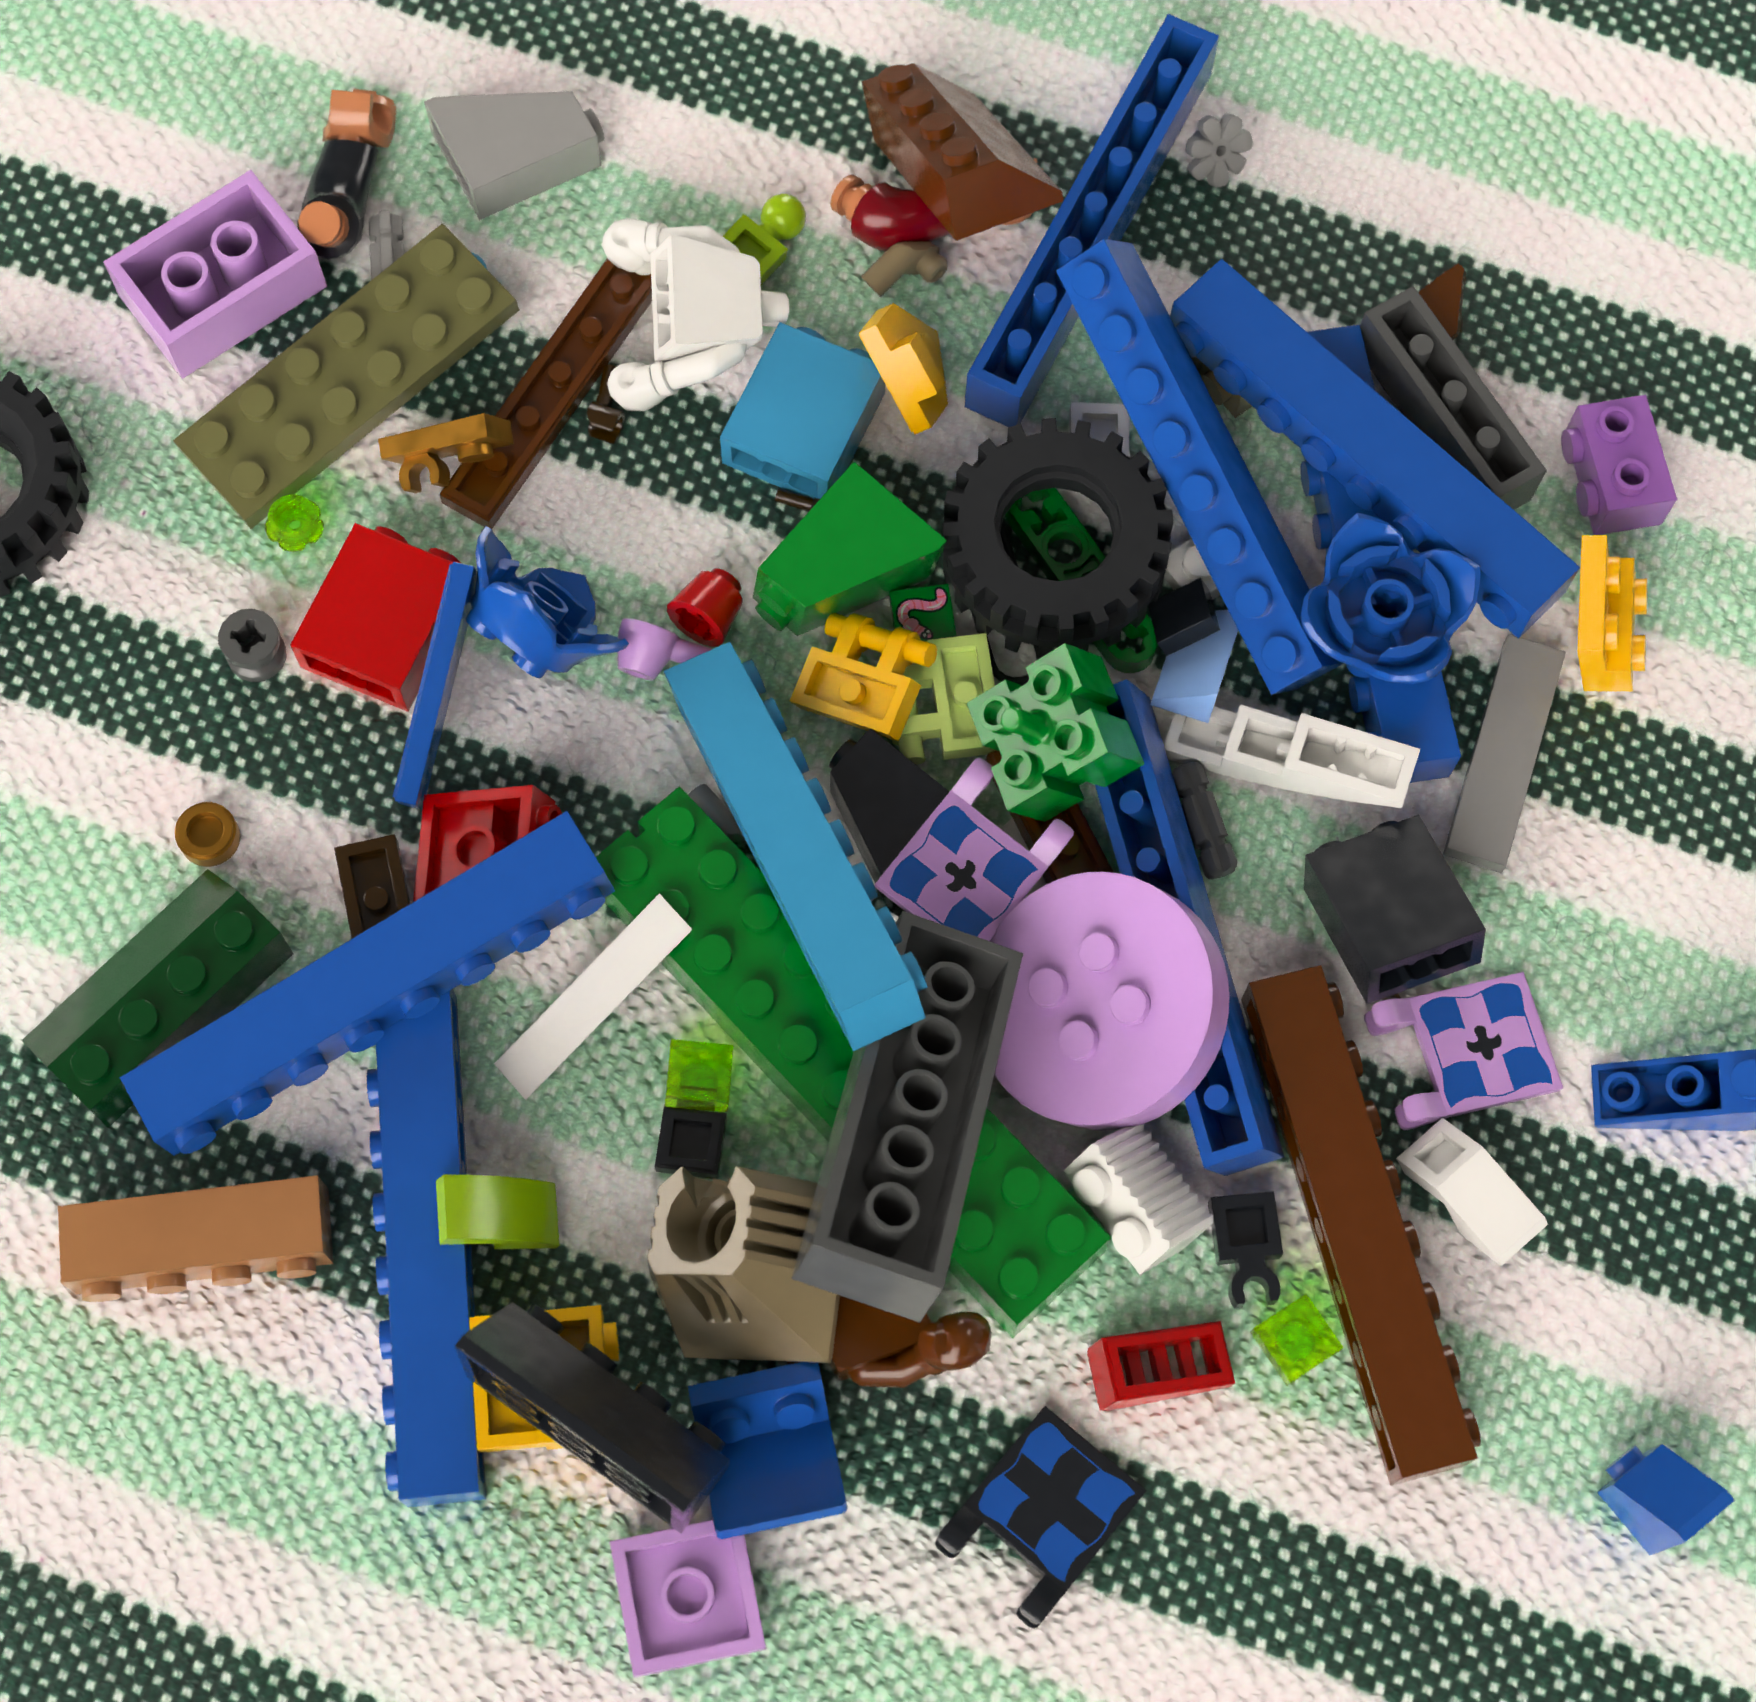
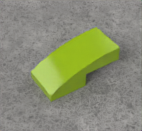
M443 1174L436 1180L439 1245L494 1244V1249H549L560 1246L555 1183L527 1178L490 1175Z

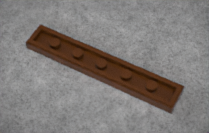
M608 258L495 415V417L510 421L514 444L493 449L494 457L470 463L462 462L450 478L449 485L445 486L439 494L442 504L483 527L487 526L493 529L603 372V367L610 362L651 304V274L639 275L635 272H627L615 266Z

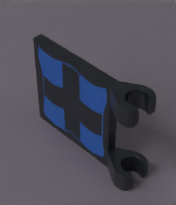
M1044 1406L969 1499L941 1530L935 1541V1546L946 1557L953 1559L957 1557L978 1529L984 1525L1043 1576L1017 1609L1016 1613L1023 1623L1035 1629L1042 1623L1147 1490L1049 1408Z

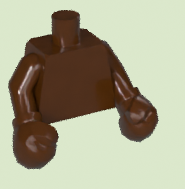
M840 1295L833 1356L829 1365L839 1381L851 1378L853 1382L862 1387L904 1388L929 1374L939 1375L947 1370H959L975 1365L990 1351L992 1332L989 1322L976 1312L952 1313L940 1317L934 1322H931L928 1315L925 1314L923 1319L917 1322ZM784 1361L785 1365L794 1364V1363H799V1362H785V1361Z

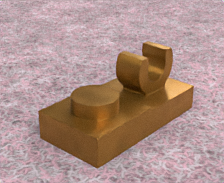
M485 413L378 439L381 459L402 464L399 471L401 487L404 491L412 493L422 492L420 474L426 467L429 469V478L432 485L440 487L449 485L450 471L447 464L441 458L458 455L459 462H479L494 457L493 449L514 444L510 421Z

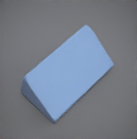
M1228 610L1215 611L1220 628L1218 632L1166 656L1150 704L1151 706L1209 723L1238 632V628Z

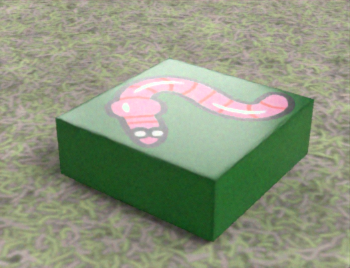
M948 584L889 592L894 629L901 627L917 632L920 640L926 642L931 639L957 636Z

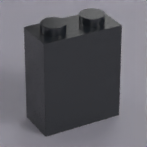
M1419 815L1399 822H1384L1376 826L1371 832L1343 842L1331 841L1325 843L1314 852L1305 855L1304 891L1366 1004L1481 963L1486 928Z

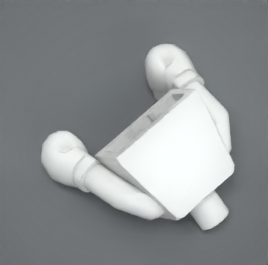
M626 218L614 221L604 233L602 247L609 261L627 272H635L639 275L651 274L654 358L656 363L649 365L639 362L620 364L610 373L607 382L610 396L625 410L647 411L661 403L666 397L677 394L681 388L715 378L742 362L746 351L761 340L763 326L777 327L779 322L783 324L787 322L789 314L787 294L761 290L760 264L757 259L740 253L738 247L709 226L668 227L664 223L653 224L643 220Z

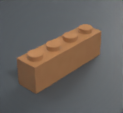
M318 1175L58 1206L61 1284L76 1295L81 1294L82 1300L86 1302L116 1300L122 1297V1289L147 1286V1292L151 1294L177 1293L187 1289V1281L211 1278L212 1285L215 1286L243 1285L252 1281L251 1274L277 1271V1277L303 1278L316 1274V1266L333 1264L329 1189Z

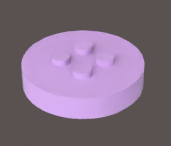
M1086 872L1057 879L1034 891L1017 904L996 929V934L990 942L1023 953L994 1074L1008 1093L1021 1104L1044 1117L1076 1127L1092 1130H1118L1123 1127L1142 1125L1169 1112L1185 1100L1206 1076L1220 1050L1229 1015L1228 977L1223 958L1212 934L1202 920L1180 900L1132 876L1111 872Z

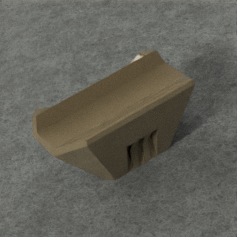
M735 1166L734 1173L731 1179L728 1178V1181L714 1178L712 1181L693 1177L684 1167H680L658 1187V1206H655L654 1227L651 1229L650 1236L652 1249H648L647 1261L650 1277L684 1357L694 1359L831 1363L840 1295L792 1279L818 1183Z

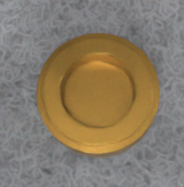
M202 802L189 807L181 814L175 826V840L184 856L190 862L204 867L217 866L226 862L236 852L240 843V829L228 809L217 803Z

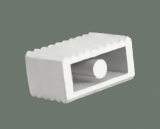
M1144 1124L1123 1127L1092 1143L1063 1170L1073 1184L1078 1198L1091 1208L1112 1237L1116 1250L1130 1261L1139 1275L1182 1251L1213 1224V1214L1206 1213L1205 1204L1198 1202V1194L1190 1192V1183L1182 1182V1173L1175 1172V1163L1167 1161L1166 1152L1159 1151V1142L1152 1141V1132L1144 1131Z

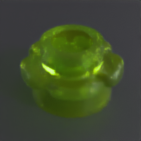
M296 494L282 496L271 505L268 511V518L265 522L266 534L272 542H278L280 548L285 551H302L305 549L306 544L316 543L323 534L324 523L319 518L321 510L315 502ZM293 521L301 523L296 529L290 528V524Z

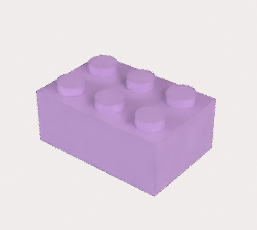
M252 170L244 173L103 261L119 297L182 379L327 287L316 251Z

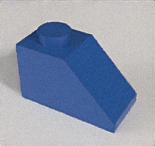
M1663 1444L1644 1453L1636 1445L1630 1448L1605 1469L1612 1480L1597 1492L1649 1555L1687 1542L1735 1501L1725 1488Z

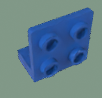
M799 1362L688 1386L694 1420L711 1430L726 1443L721 1453L730 1459L728 1469L709 1494L717 1538L727 1539L839 1515L847 1511L848 1507L818 1363Z

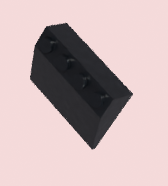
M511 1302L463 1334L455 1348L468 1379L682 1534L728 1469L730 1459L721 1453L726 1443L720 1437L696 1421H693L688 1429L667 1414L672 1404L645 1383L639 1382L633 1390L613 1375L618 1365L611 1358L589 1343H586L581 1350L575 1348L559 1336L565 1327L539 1306L532 1304L526 1312Z

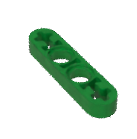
M1056 488L1033 491L1024 496L1028 497L1033 503L1040 500L1043 501L1041 515L1048 527L1040 536L1037 535L1040 534L1042 521L1032 509L1021 511L1022 498L1015 501L1006 513L1005 517L1008 524L1048 580L1064 581L1081 578L1097 569L1105 559L1102 551ZM1059 539H1068L1079 546L1081 555L1072 563H1059L1049 555V545ZM1147 614L1137 628L1129 623L1122 629L1131 640L1139 636L1143 639L1140 653L1136 654L1131 648L1121 651L1118 648L1120 641L1110 647H1107L1102 639L1093 642L1111 667L1122 673L1134 674L1145 670L1152 663L1158 647L1153 624Z

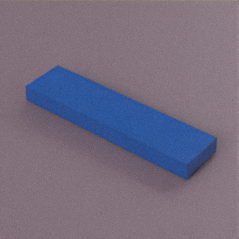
M457 562L449 565L393 793L394 801L404 806L423 810L424 795L428 791L467 632L468 623L465 617L472 609L470 601L475 592L477 570L474 566Z

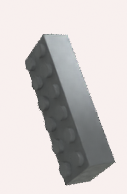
M902 911L896 922L902 942L896 944L895 947L900 956L911 951L923 973L927 988L917 993L926 1018L853 1052L792 1279L920 1322L944 1288L1023 953Z

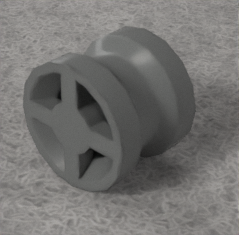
M241 609L231 614L222 623L218 632V644L232 672L240 679L249 682L266 681L274 677L283 668L287 658L286 645L273 618L268 614L256 609ZM251 635H254L253 641L249 642L246 646L240 645L241 642L244 643L248 638H251Z

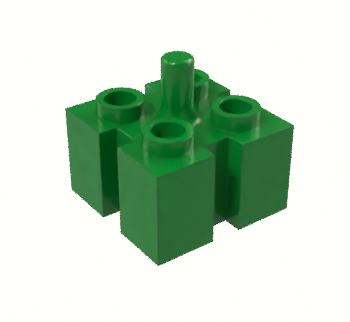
M1066 643L1025 667L1029 676L1026 684L1020 685L1005 679L966 703L982 746L1000 751L1002 756L1001 761L992 766L991 770L1007 811L1044 822L1084 800L1079 785L1088 782L1105 788L1144 765L1128 721L1109 715L1107 706L1119 699L1102 657Z

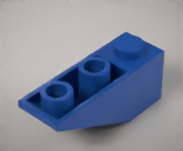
M1756 1049L1591 1065L1594 1125L1596 1128L1705 1131L1756 1130Z

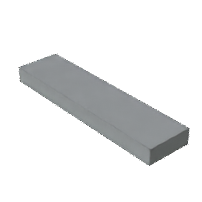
M1510 634L1507 635L1503 643L1443 855L1502 873L1505 869L1565 658V651L1523 638L1518 639Z

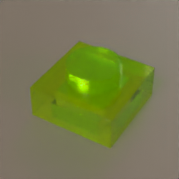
M671 1039L664 1107L728 1112L734 1045Z
M1304 1294L1254 1327L1250 1332L1287 1387L1344 1348L1307 1294Z

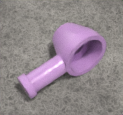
M622 619L618 631V638H625L629 643L626 649L617 652L618 669L626 674L645 680H655L669 660L683 663L712 650L711 648L680 639L676 634L662 627L636 619Z

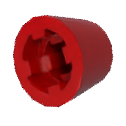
M714 568L711 572L701 571L667 605L668 616L674 625L687 637L709 647H718L724 642L742 606L741 585L732 574L723 569Z

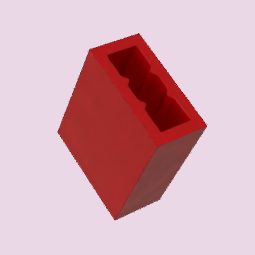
M355 523L290 644L300 668L409 712L419 691L449 565H452L453 562H461L450 553L438 548H430L427 552L409 545L403 536L389 528L377 526L375 530Z

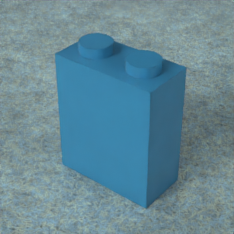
M779 322L720 436L722 463L780 488L821 499L847 470L885 394L886 384L869 353L856 348L847 350L826 341L821 334L810 328H793Z

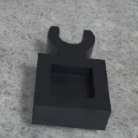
M1274 1191L1211 1197L1208 1201L1209 1214H1213L1211 1230L1216 1265L1235 1264L1236 1274L1232 1278L1228 1289L1229 1300L1234 1309L1243 1307L1245 1304L1243 1286L1249 1281L1260 1283L1265 1290L1267 1305H1275L1280 1296V1283L1275 1273L1266 1267L1265 1261L1280 1259L1283 1255Z

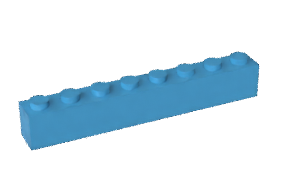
M727 642L665 670L664 673L678 709L852 1050H858L925 1019L926 1016L917 992L926 989L927 983L918 962L911 951L900 956L895 945L902 942L898 927L887 906L875 910L871 900L877 898L878 894L863 862L851 866L847 857L853 855L854 850L849 837L839 819L828 823L824 815L831 812L827 797L816 777L807 782L805 781L802 774L808 772L809 768L796 739L792 737L788 740H783L781 734L787 731V727L775 700L770 698L762 701L759 695L765 693L766 689L753 660L750 659L741 663L731 642Z

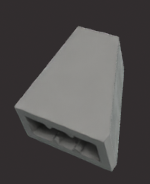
M572 91L433 97L424 101L431 132L479 220L601 166L598 143L605 140L602 127L591 108L583 111Z

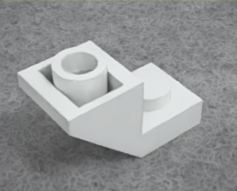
M1441 1118L1396 1158L1404 1174L1445 1204L1460 1235L1501 1266L1548 1225L1542 1213L1481 1145L1444 1118Z

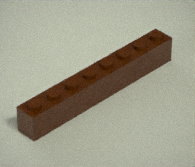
M1321 965L1249 982L1241 999L1390 1486L1464 1467L1478 1459L1475 1447L1481 1445L1479 1427L1471 1409H1462L1455 1384L1460 1382L1458 1361L1449 1344L1442 1346L1435 1321L1440 1319L1439 1302L1431 1283H1422L1415 1259L1421 1255L1419 1239L1410 1220L1402 1221L1396 1202V1197L1401 1195L1399 1176L1390 1159L1383 1161L1376 1137L1382 1134L1380 1117L1374 1102L1371 1099L1364 1101L1357 1079L1363 1074L1361 1057L1353 1040L1345 1041L1339 1019L1344 1016L1340 991L1335 982L1327 983Z

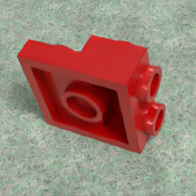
M534 785L424 795L413 902L561 815L560 808L555 805L556 801Z

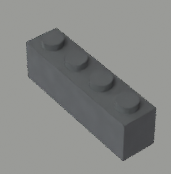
M1412 286L1366 311L1360 328L1370 370L1399 411L1513 510L1529 502L1547 471L1415 287Z

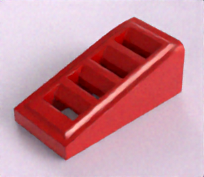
M1221 1321L1102 1337L1087 1350L1097 1402L1101 1411L1132 1407L1228 1388L1236 1384ZM1199 1341L1207 1372L1205 1375L1197 1374L1191 1342ZM1173 1346L1180 1374L1178 1379H1173L1166 1347ZM1140 1352H1148L1154 1382H1146ZM1119 1356L1122 1357L1123 1366H1124V1371H1125V1376H1126V1381H1127V1385H1128V1386H1126V1383H1125V1379H1124L1123 1370H1122L1121 1361H1120V1357H1119Z

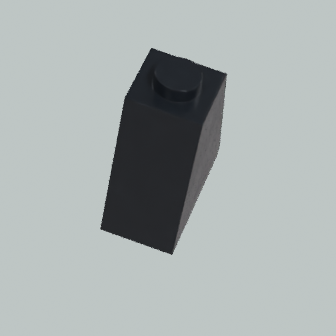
M870 728L858 742L853 739L847 740L831 759L829 767L832 769L830 771V793L876 883L949 791ZM879 891L890 913H894L899 917L904 910Z

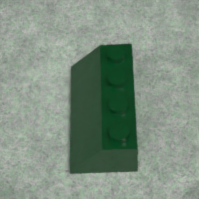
M207 869L21 1041L109 1128L134 1104L120 1079L121 1076L234 1010L293 955V952L281 932L238 890Z

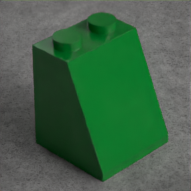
M853 462L760 565L752 597L758 602L755 609L775 629L782 631L787 627L796 636H799L824 625L830 614L837 613L845 616L888 597L890 591L903 590L925 581L934 572L947 540L856 462Z

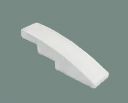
M1241 704L1237 713L1214 706L1209 723L1174 713L1164 742L1168 760L1181 764L1200 762L1204 770L1294 792L1402 808L1420 752L1419 748L1301 713L1297 722Z

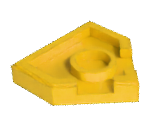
M893 303L877 310L861 329L859 337L909 429L915 435L932 428L948 405L938 331Z

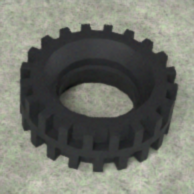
M10 371L0 381V447L15 455L20 462L23 483L19 497L7 512L0 517V597L11 594L8 580L20 574H24L31 584L43 577L36 564L46 555L60 562L67 553L60 538L65 531L79 534L84 522L76 510L77 503H88L89 490L81 477V473L87 472L84 460L58 412L54 411L43 392L38 388L29 392L21 377Z
M1056 418L1042 419L1041 433L1026 436L1020 423L1008 428L1006 443L997 447L988 438L978 446V460L972 466L963 462L956 472V487L953 492L947 491L944 502L942 536L947 540L943 549L946 584L952 583L954 587V603L959 611L963 613L969 609L976 616L975 629L980 633L988 635L994 629L1004 635L1005 649L1017 653L1022 642L1039 646L1038 658H1041L1053 651V648L1059 647L1064 643L1088 652L1089 643L1102 639L1106 646L1110 647L1120 641L1121 630L1130 623L1137 628L1145 619L1147 606L1151 600L1157 601L1172 545L1170 541L1173 527L1172 509L1166 510L1164 504L1167 489L1162 478L1151 481L1147 475L1150 460L1141 451L1132 458L1121 452L1123 437L1111 431L1104 442L1090 437L1091 423L1078 420L1075 432L1067 433L1057 432ZM1051 488L1083 494L1096 502L1109 518L1113 535L1110 552L1097 569L1081 578L1053 581L1031 576L1017 567L1003 548L1000 533L1003 517L1015 501L1030 492Z

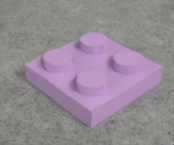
M713 1520L687 1525L682 1534L671 1528L610 1541L633 1677L638 1678L766 1650L745 1535L719 1539L715 1533Z

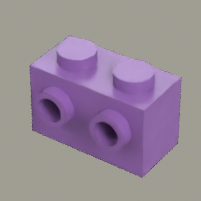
M1646 395L1577 406L1567 428L1562 432L1561 447L1567 464L1574 465L1578 479L1576 487L1577 505L1581 515L1589 517L1593 534L1604 535L1662 525L1677 501V497Z

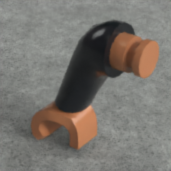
M331 89L329 118L326 127L323 128L322 141L326 142L311 176L297 222L298 230L319 257L326 259L343 258L362 239L368 193L378 150L375 147L388 148L390 146L396 122V106L393 100L386 96L377 95L376 91L354 89L351 92Z

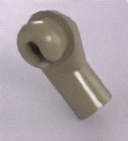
M899 241L893 244L861 278L878 296L882 297L904 274H920L928 283L938 281L947 271L948 262L943 255L939 254V247L929 241Z

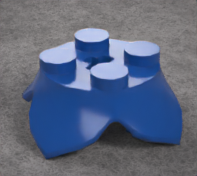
M1356 513L1343 525L1331 541L1325 557L1323 582L1321 585L1310 588L1303 599L1301 611L1302 626L1309 638L1325 654L1339 662L1345 663L1347 669L1357 677L1367 678L1374 676L1390 683L1415 684L1428 681L1436 677L1448 664L1452 653L1449 642L1450 638L1468 619L1476 605L1480 586L1481 566L1452 550L1435 548L1422 553H1415L1408 548L1401 532L1391 524L1369 515ZM1382 604L1386 612L1396 610L1395 618L1380 616L1375 612L1376 605Z
M487 526L484 527L478 536L475 551L477 578L475 592L470 601L472 609L465 617L466 622L471 628L488 639L495 640L497 637L502 643L515 651L512 656L514 662L526 673L536 678H542L547 670L565 673L573 666L591 657L616 653L626 649L629 643L625 638L619 639L609 634H597L598 626L593 625L596 619L595 602L585 575L555 568H537L521 577H516L515 572L519 567V561L512 560L511 554L496 537L493 530Z

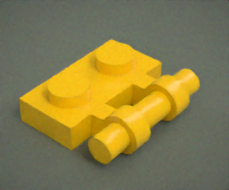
M837 613L830 614L825 622L824 630L826 635L837 638L832 652L811 647L789 702L800 709L866 731L871 728L878 735L899 741L922 686L912 678L903 676L906 667L912 663L925 667L932 666L936 660L937 646L920 640L917 632L901 627L895 628L893 631L876 626L872 618L853 613L848 617ZM867 649H872L882 654L875 667L858 661L861 653L867 651Z

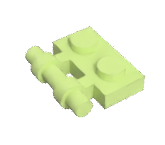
M980 633L927 640V642L937 646L936 660L930 667L911 664L906 667L903 676L912 678L922 685L920 689L932 688L936 712L918 715L917 701L915 700L899 741L892 739L893 744L899 745V751L916 765L925 762L923 741L926 739L940 738L943 760L987 755V753L995 751L994 749L982 746L966 704L995 686L987 634Z

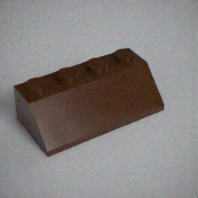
M915 63L887 67L878 76L862 81L874 142L955 241L1063 202L1061 189L974 93Z

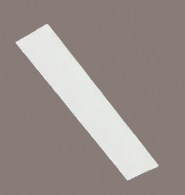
M659 893L494 1063L495 1066L522 1097L527 1100L692 931V928Z

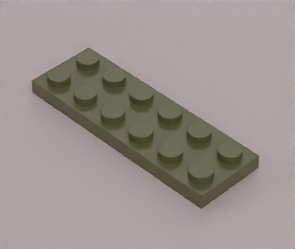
M442 223L181 433L173 442L245 524L252 529L520 310L517 301Z

